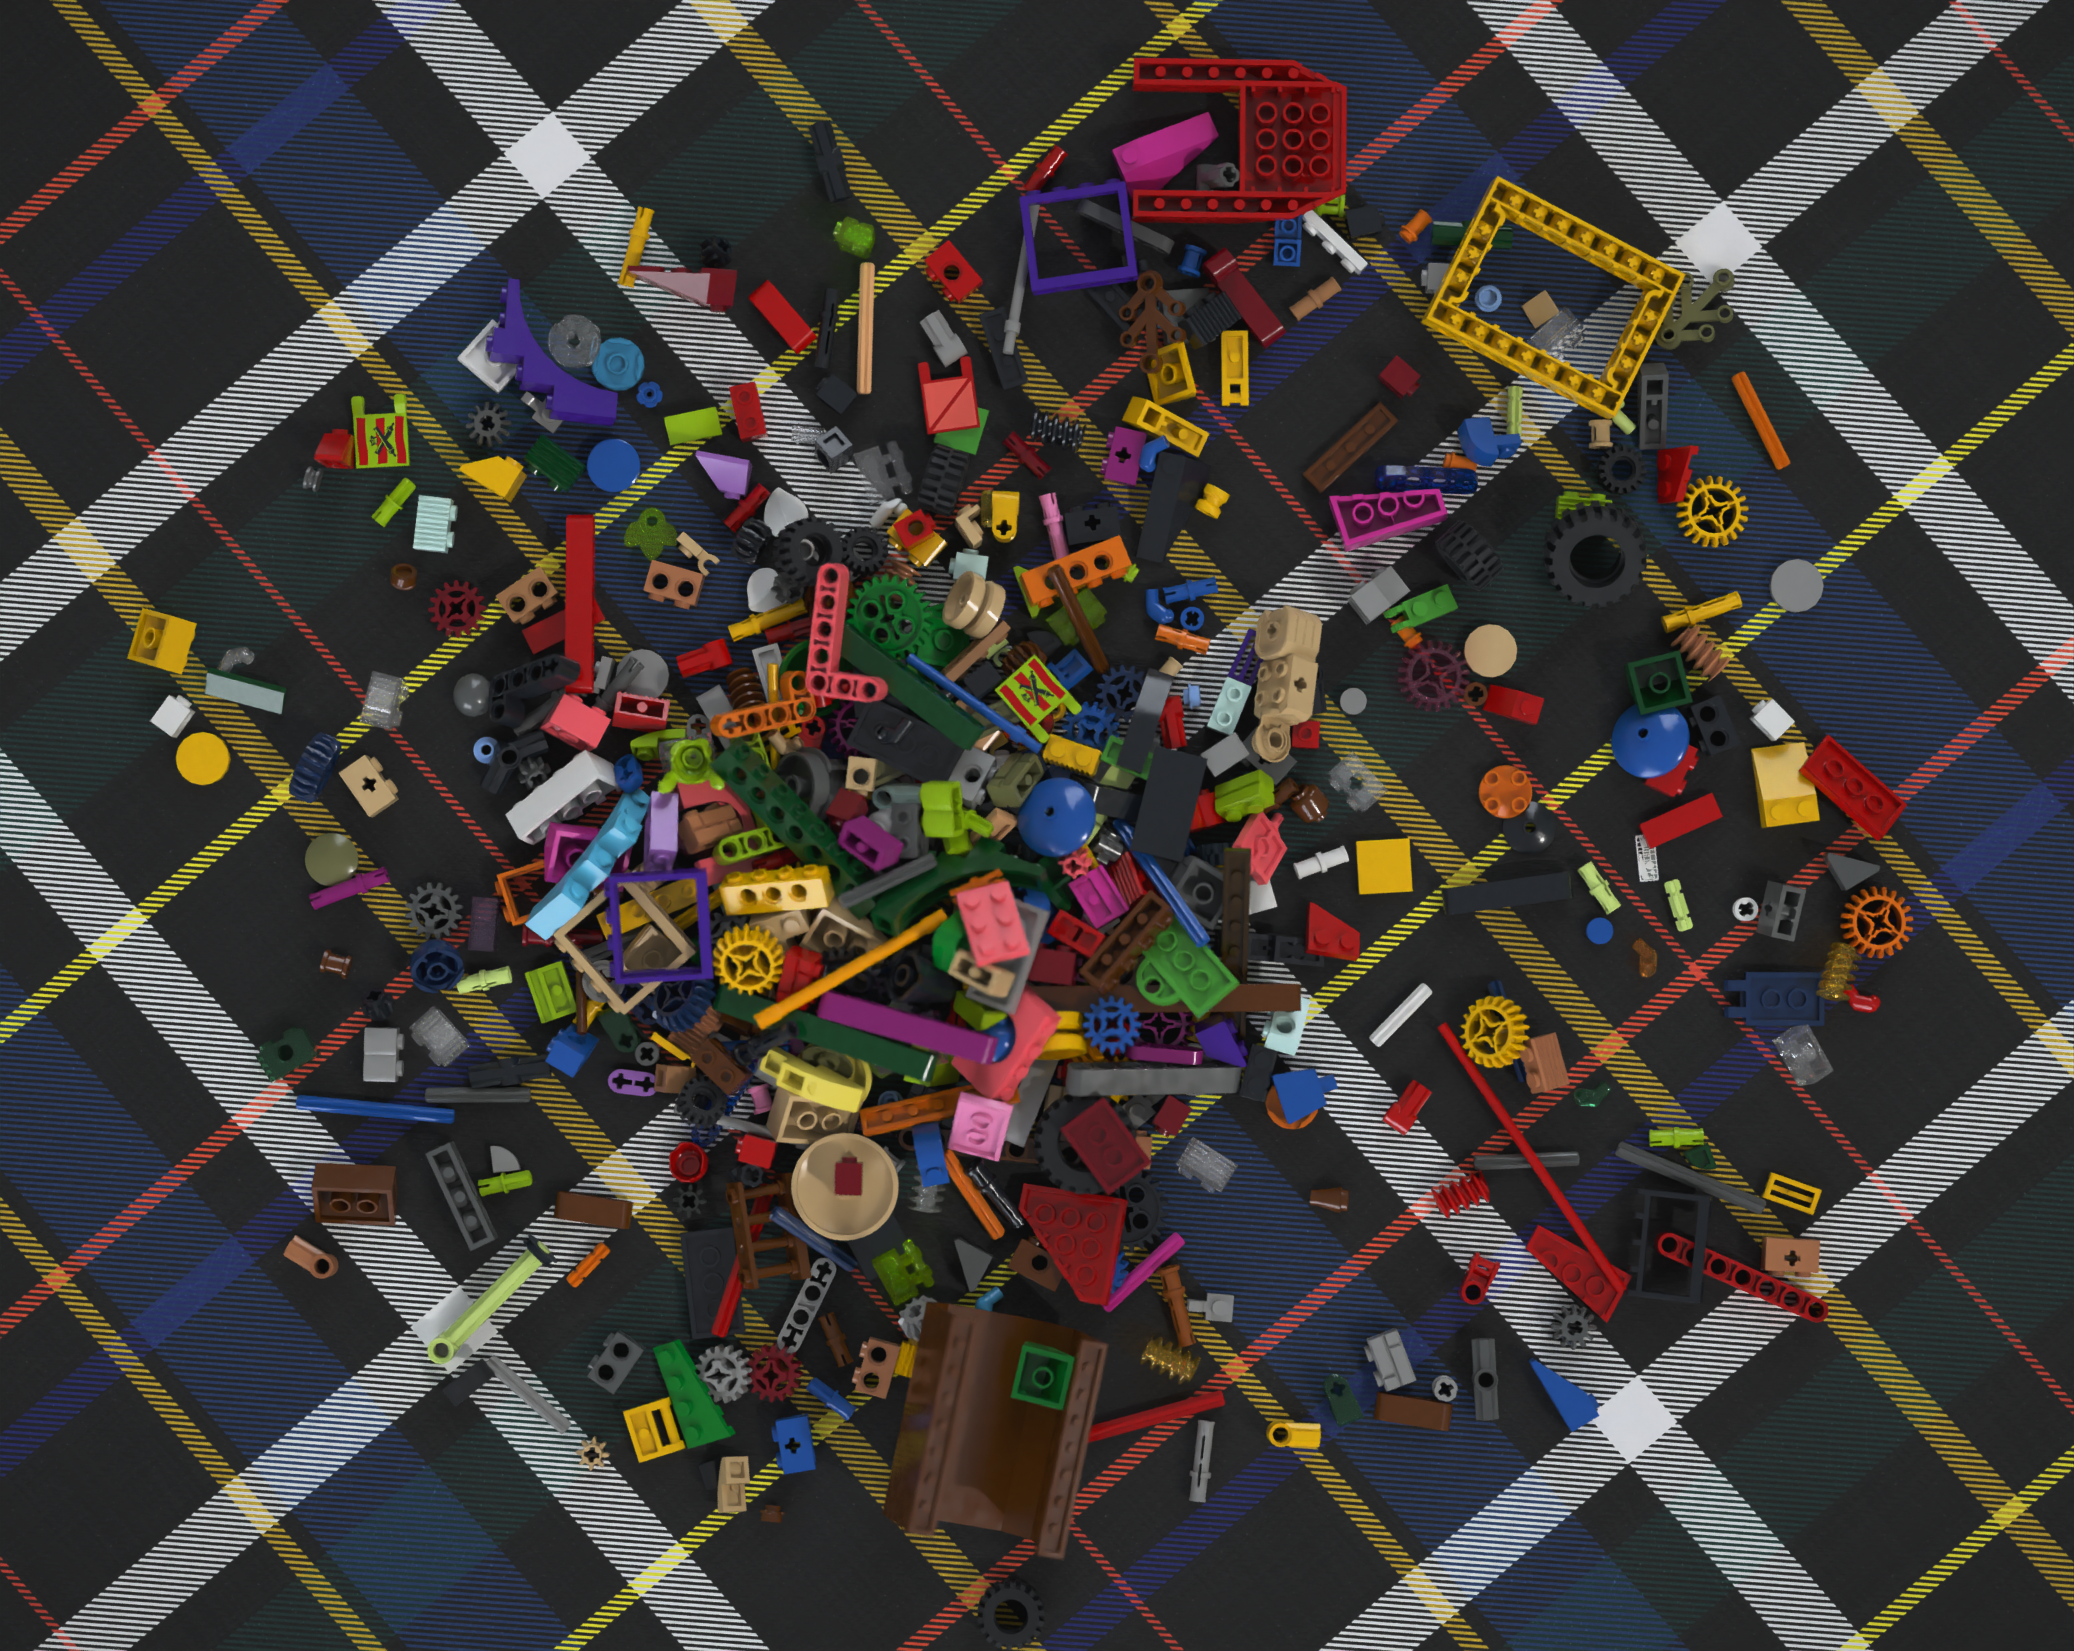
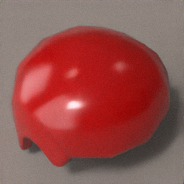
M679 1142L678 1146L669 1155L670 1172L674 1178L682 1183H694L707 1172L709 1162L707 1154L702 1147L694 1142Z

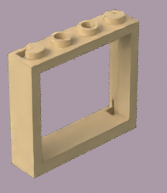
M640 882L618 883V888L623 885L682 952L665 969L679 968L699 950ZM603 890L553 934L556 938L554 942L562 952L568 951L574 958L572 963L581 973L585 971L591 977L590 983L599 993L603 991L609 998L607 1002L616 1013L621 1011L625 1015L661 982H649L630 1000L625 1002L566 935L607 898L604 896Z

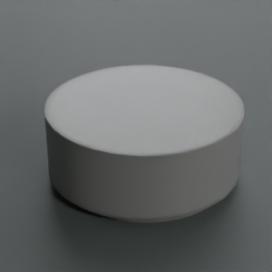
M1357 688L1347 689L1340 697L1341 709L1350 715L1359 714L1365 709L1367 704L1365 694Z

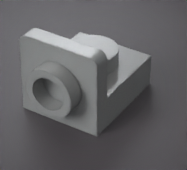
M602 656L601 662L596 661L594 676L597 678L596 682L594 681L593 693L600 694L601 690H606L609 686L616 660Z

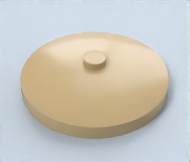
M835 1133L819 1139L801 1155L793 1172L791 1191L797 1212L811 1229L827 1238L855 1240L873 1233L889 1218L897 1202L899 1181L891 1157L878 1143L868 1137L855 1133ZM842 1156L858 1157L857 1162H863L862 1196L834 1195L835 1162L841 1161Z

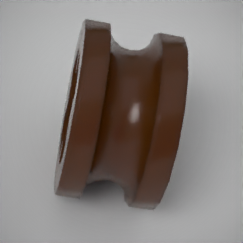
M1478 682L1467 685L1463 690L1465 703L1473 707L1483 704L1488 696L1486 687ZM1474 687L1479 688L1478 692L1482 691V697L1477 698V702L1471 701L1472 697H1468V692L1473 691Z

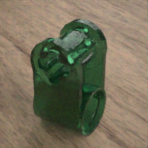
M608 1007L597 1014L600 1023L619 1051L626 1053L636 1051L638 1045L641 1044V1036L633 1024L629 1012L623 1015L621 1011L616 1013L611 1007ZM624 1035L633 1036L631 1047L622 1044L625 1040Z
M1330 1374L1323 1382V1389L1338 1427L1340 1428L1363 1418L1360 1406L1344 1377L1340 1374ZM1335 1381L1341 1385L1339 1387L1340 1392L1338 1393L1330 1390L1334 1387L1333 1383Z

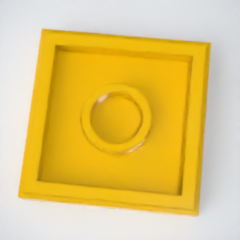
M1409 838L1356 841L1359 894L1413 891Z

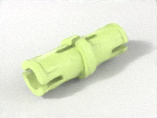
M1592 861L1577 870L1590 888L1589 893L1591 896L1594 895L1606 914L1621 906L1608 887V881L1600 876Z
M509 966L489 971L483 969L479 970V973L463 976L457 984L459 994L480 989L486 991L496 985L512 983L511 970Z

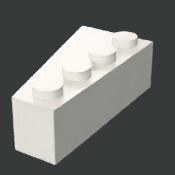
M587 750L575 755L570 763L554 772L550 779L544 784L537 786L523 801L517 802L513 809L505 814L518 838L534 845L547 836L549 822L561 823L564 820L576 819L584 814L582 812L583 808L593 802L599 805L607 800L605 795L614 789L620 792L622 789L616 783L614 765Z

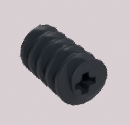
M1036 408L1029 431L1031 433V441L1036 442L1039 436H1041L1042 445H1046L1049 439H1051L1053 448H1056L1059 442H1061L1062 450L1066 451L1071 444L1072 453H1077L1083 442L1087 422L1083 428H1080L1078 419L1075 420L1073 425H1070L1069 417L1066 416L1061 423L1057 413L1050 420L1048 411H1045L1042 417H1039V411Z

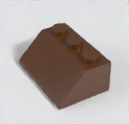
M316 1163L311 1189L315 1221L317 1223L396 1225L398 1191L396 1166Z

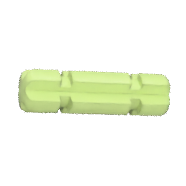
M1509 386L1508 398H1510V401L1507 402V423H1509V426H1507L1506 435L1519 433L1521 437L1522 401H1520V398L1523 396V388L1521 386Z
M1678 879L1667 881L1664 883L1666 894H1670L1668 900L1674 918L1677 917L1678 920L1675 921L1678 931L1689 930L1693 928L1691 917L1688 918L1687 916L1689 911L1684 894H1680L1682 889L1680 881Z

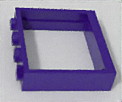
M1120 179L1105 180L1104 184L1096 186L1093 183H1082L1078 185V188L1067 190V187L1061 186L1052 188V192L1042 194L1041 191L1034 190L1025 193V196L1019 197L1031 290L1034 296L1138 280L1139 275L1125 181L1120 182ZM1118 193L1128 266L1039 279L1029 206Z
M707 868L610 873L609 881H604V896L610 897V908H606V924H612V934H607L608 951L613 950L614 961H609L610 977H615L616 984L713 978ZM696 878L701 966L624 971L618 883Z

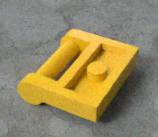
M665 1397L623 1412L639 1463L686 1448L684 1441L680 1440L670 1405L672 1403L670 1397ZM660 1409L670 1444L665 1446L662 1444L652 1412Z

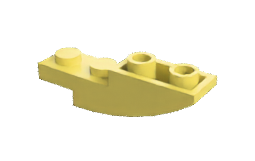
M777 1046L768 1051L767 1055L762 1058L759 1070L776 1078V1085L808 1100L840 1110L858 1112L866 1089L823 1065L814 1067Z

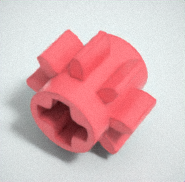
M1080 847L1071 854L1059 857L1058 864L1063 865V875L1067 873L1073 879H1076V876L1079 874L1087 875L1088 866H1091L1093 861L1092 858H1087L1088 848L1083 849Z

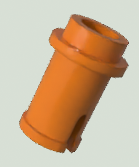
M1420 209L1406 226H1401L1399 235L1409 244L1412 241L1416 242L1418 240L1417 236L1432 222V218L1424 210Z
M1452 451L1451 454H1445L1442 468L1447 469V472L1453 470L1474 476L1477 464L1467 457L1455 455V452Z
M1402 615L1395 620L1391 626L1398 622L1406 621L1404 616ZM1406 628L1397 632L1405 642L1404 646H1408L1410 650L1423 641L1421 638L1422 633H1417L1414 628Z

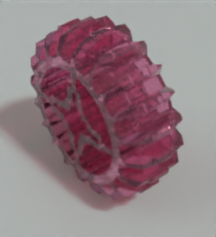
M1429 640L1426 643V650H1424L1421 643L1416 645L1418 654L1412 649L1408 650V654L1412 659L1402 658L1401 661L1408 666L1407 668H1398V672L1405 673V677L1398 678L1397 680L1398 683L1406 682L1407 686L1400 689L1401 693H1405L1408 690L1411 692V695L1406 698L1408 702L1413 700L1414 697L1418 699L1414 705L1415 708H1419L1422 702H1424V711L1428 712L1431 704H1434L1435 712H1439L1441 709L1440 703H1443L1444 707L1449 709L1451 708L1449 699L1455 704L1459 702V698L1455 693L1465 695L1466 691L1460 688V684H1469L1467 679H1462V675H1468L1470 672L1467 669L1461 670L1460 666L1467 663L1465 659L1457 662L1455 659L1461 654L1459 650L1451 655L1449 653L1453 647L1451 644L1445 650H1442V641H1438L1436 648H1433V643ZM1428 655H1439L1448 660L1450 664L1444 667H1437ZM1421 658L1424 674L1421 678L1413 681V667ZM1430 669H1434V672L1445 670L1437 678L1438 683H1433V680L1431 682L1429 680L1421 681L1430 675ZM1454 671V685L1449 693L1446 694L1443 678ZM1424 685L1431 686L1435 693L1437 692L1439 698L1426 697L1417 688Z

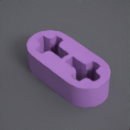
M617 1069L608 1078L610 1088L617 1093L651 1096L657 1092L654 1091V1087L649 1088L648 1092H645L643 1086L635 1085L636 1080L644 1081L646 1077H650V1082L655 1084V1074L650 1072ZM619 1073L624 1074V1079L632 1080V1085L624 1084L622 1089H620L618 1084L613 1082V1079L619 1077Z

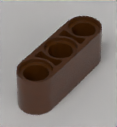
M557 1191L553 1217L575 1222L630 1229L634 1202L575 1192Z
M1377 1391L1373 1418L1387 1422L1449 1431L1453 1404Z

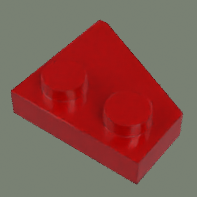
M1699 446L1657 450L1658 503L1669 504L1684 501L1687 483L1693 471L1688 466L1692 454H1698Z
M1310 902L1307 906L1305 953L1356 961L1359 958L1360 933L1315 903Z

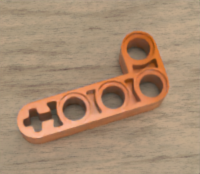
M803 671L784 672L779 680L782 700L719 713L711 719V732L717 737L734 738L811 720L816 713L814 694L810 693L806 687V673ZM794 676L799 680V685L796 689L791 685ZM801 702L804 706V711L799 716L797 705ZM774 708H777L779 711V718L776 721L772 718ZM750 713L753 714L755 719L751 727L747 724V717ZM726 722H735L736 726H728L723 730V725Z

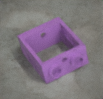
M655 791L651 792L645 814L643 871L672 869L677 852L678 793L662 794Z

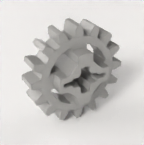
M719 1344L715 1348L707 1349L706 1353L699 1356L702 1362L695 1365L700 1370V1374H698L699 1379L702 1382L705 1381L710 1389L708 1394L710 1396L714 1395V1402H718L722 1398L724 1403H728L732 1399L735 1401L741 1397V1394L749 1390L746 1384L752 1382V1379L747 1374L753 1370L745 1365L749 1359H742L740 1357L742 1354L741 1349L733 1352V1345L724 1347L723 1344Z

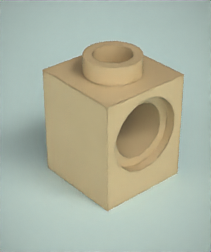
M849 756L845 788L852 789L853 792L867 796L868 791L874 792L878 760ZM859 769H865L868 772L869 778L864 784H858L855 781V773Z

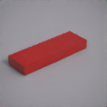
M596 599L594 625L606 620ZM565 610L522 630L534 655L565 640Z
M1709 793L1638 826L1648 848L1652 849L1723 816L1713 793Z

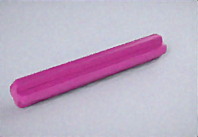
M1173 1233L1123 1279L1124 1283L1120 1288L1117 1287V1290L1110 1294L1108 1306H1101L1107 1312H1111L1185 1244L1184 1239L1178 1233Z

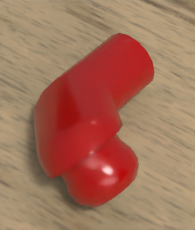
M1852 983L1841 989L1851 1007L1856 1011L1872 1013L1881 1004L1879 997L1876 995H1860Z

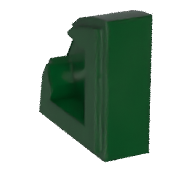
M1708 1143L1682 1152L1686 1160L1695 1167L1707 1170L1717 1168Z

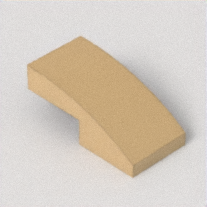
M748 1456L722 1458L718 1479V1513L747 1511L745 1484L750 1483Z

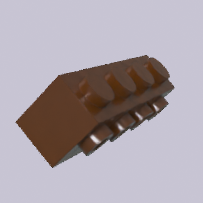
M1149 891L1080 969L1079 972L1083 979L1103 996L1108 991L1112 992L1120 983L1119 978L1124 972H1129L1135 967L1138 962V956L1143 951H1148L1154 945L1155 937L1161 930L1165 931L1170 927L1173 922L1172 917L1174 916L1171 907L1152 891Z

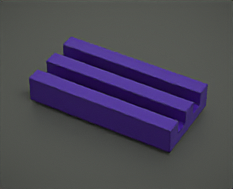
M1249 628L1227 677L1252 687L1258 674L1260 663L1264 661L1258 658L1249 680L1244 678L1255 655V642L1239 676L1234 674L1251 636L1256 637V631Z

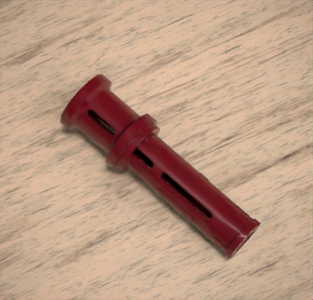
M523 923L522 946L544 944L545 947H550L555 944L554 940L556 938L553 935L544 940ZM572 928L566 934L575 945H598L604 941L602 929Z

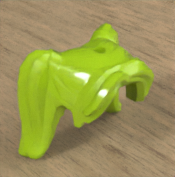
M704 738L693 741L685 739L674 743L670 751L671 770L667 771L663 780L659 782L658 792L662 794L672 792L677 782L692 785L701 784L708 780L710 786L714 789L721 791L724 788L725 781L709 766L713 762L712 748L709 746L708 740Z

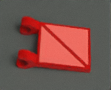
M970 356L960 358L962 376L931 380L928 362L918 364L928 435L980 428Z

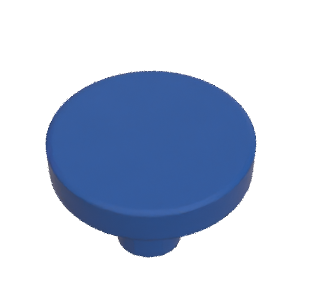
M608 439L598 443L591 450L587 460V471L593 483L603 491L612 493L625 491L639 478L641 470L640 458L636 450L629 443L620 439Z

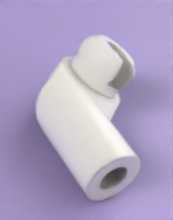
M895 498L880 505L869 522L875 528L880 529L893 512L900 517L908 506L902 502V499Z

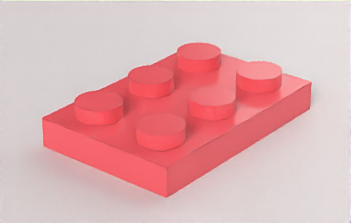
M1008 881L956 893V901L977 967L1030 955V949Z

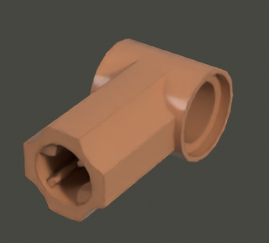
M298 1235L294 1236L285 1249L284 1256L310 1271L316 1278L330 1277L338 1270V1261L334 1255L325 1253ZM321 1259H326L329 1263L327 1273L321 1272L318 1267Z

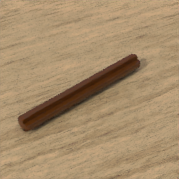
M1055 564L1048 569V574L1097 674L1101 675L1107 672L1110 666L1063 568L1059 564Z

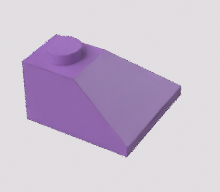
M696 451V457L719 491L724 493L725 498L740 500V496L747 497L752 464L749 460Z

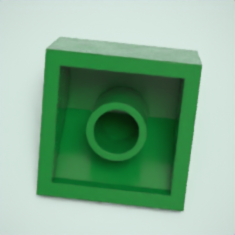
M1026 1341L1022 1346L1011 1397L1063 1410L1075 1357L1053 1347Z

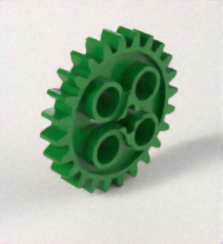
M887 573L883 575L881 582L878 576L872 578L873 585L865 581L863 583L865 590L861 588L855 590L859 598L854 597L849 600L855 607L847 609L848 613L853 614V617L848 619L847 622L854 624L857 629L895 658L898 657L899 653L905 659L908 657L907 650L914 654L917 652L915 644L920 647L925 644L921 637L930 636V633L925 628L933 626V623L927 620V617L933 615V612L926 611L925 607L931 604V601H922L921 598L926 592H916L918 583L911 587L908 586V577L899 582V574L893 576L892 581H890ZM893 594H898L902 597L903 605L901 607L893 604ZM881 595L885 597V604L880 598ZM869 603L877 605L879 610L877 616L871 615L868 612L867 607ZM893 614L895 619L892 621L886 620L885 616ZM903 619L911 621L913 626L911 632L905 631L902 628L901 622ZM878 628H884L887 631L888 639L886 641L881 640L877 636ZM895 631L900 637L899 640L895 638Z

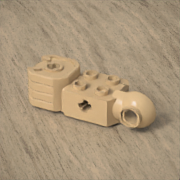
M1284 605L1282 609L1274 611L1265 610L1261 614L1257 622L1254 646L1258 657L1267 662L1260 663L1258 671L1254 715L1260 719V723L1252 737V747L1257 754L1269 762H1280L1285 759L1291 747L1290 726L1306 722L1312 716L1318 663H1315L1320 647L1321 620L1315 614L1301 611L1288 605Z

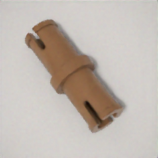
M1330 277L1329 280L1315 290L1310 289L1307 292L1308 295L1293 306H1290L1289 309L1294 317L1300 321L1317 307L1319 309L1323 307L1322 303L1340 292L1341 288L1336 280Z

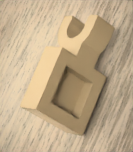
M684 531L676 539L681 544L678 549L688 558L694 555L699 559L698 568L703 575L707 576L709 574L708 570L704 568L706 561L711 560L716 565L720 562L717 557L708 554Z

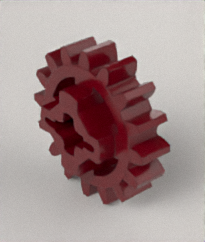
M458 580L454 581L453 587L446 582L444 583V591L438 588L435 590L439 595L438 598H430V601L435 603V607L428 608L429 612L435 613V616L430 620L432 623H440L437 627L438 631L446 628V636L448 637L453 632H455L457 638L462 637V632L471 636V628L479 630L480 626L477 622L479 620H486L481 615V612L486 611L487 607L480 604L485 600V597L476 596L479 592L477 587L470 591L469 582H465L463 587H461ZM453 592L465 593L460 598H453L449 595ZM473 601L475 604L474 616L470 614V605ZM442 602L445 604L446 613L443 615V618L441 615ZM463 603L461 607L463 613L461 615L457 613L453 615L455 611L453 605L457 604L460 606ZM455 621H463L466 623V625L461 627L450 626L451 624H454Z
M774 1343L771 1349H769L767 1344H764L761 1347V1351L756 1349L752 1353L754 1358L749 1357L747 1364L751 1366L750 1368L753 1371L747 1375H750L752 1382L749 1384L753 1383L754 1385L751 1392H761V1400L767 1395L770 1402H774L777 1396L780 1401H784L786 1393L792 1396L795 1393L794 1388H798L801 1384L796 1378H801L803 1375L802 1371L797 1370L802 1362L793 1360L796 1355L795 1352L790 1355L786 1353L788 1349L786 1345L779 1350L777 1343ZM768 1357L767 1364L758 1365L761 1359ZM771 1368L774 1369V1373L778 1374L776 1378L774 1377L773 1372L769 1371ZM789 1380L786 1386L779 1388L781 1381Z

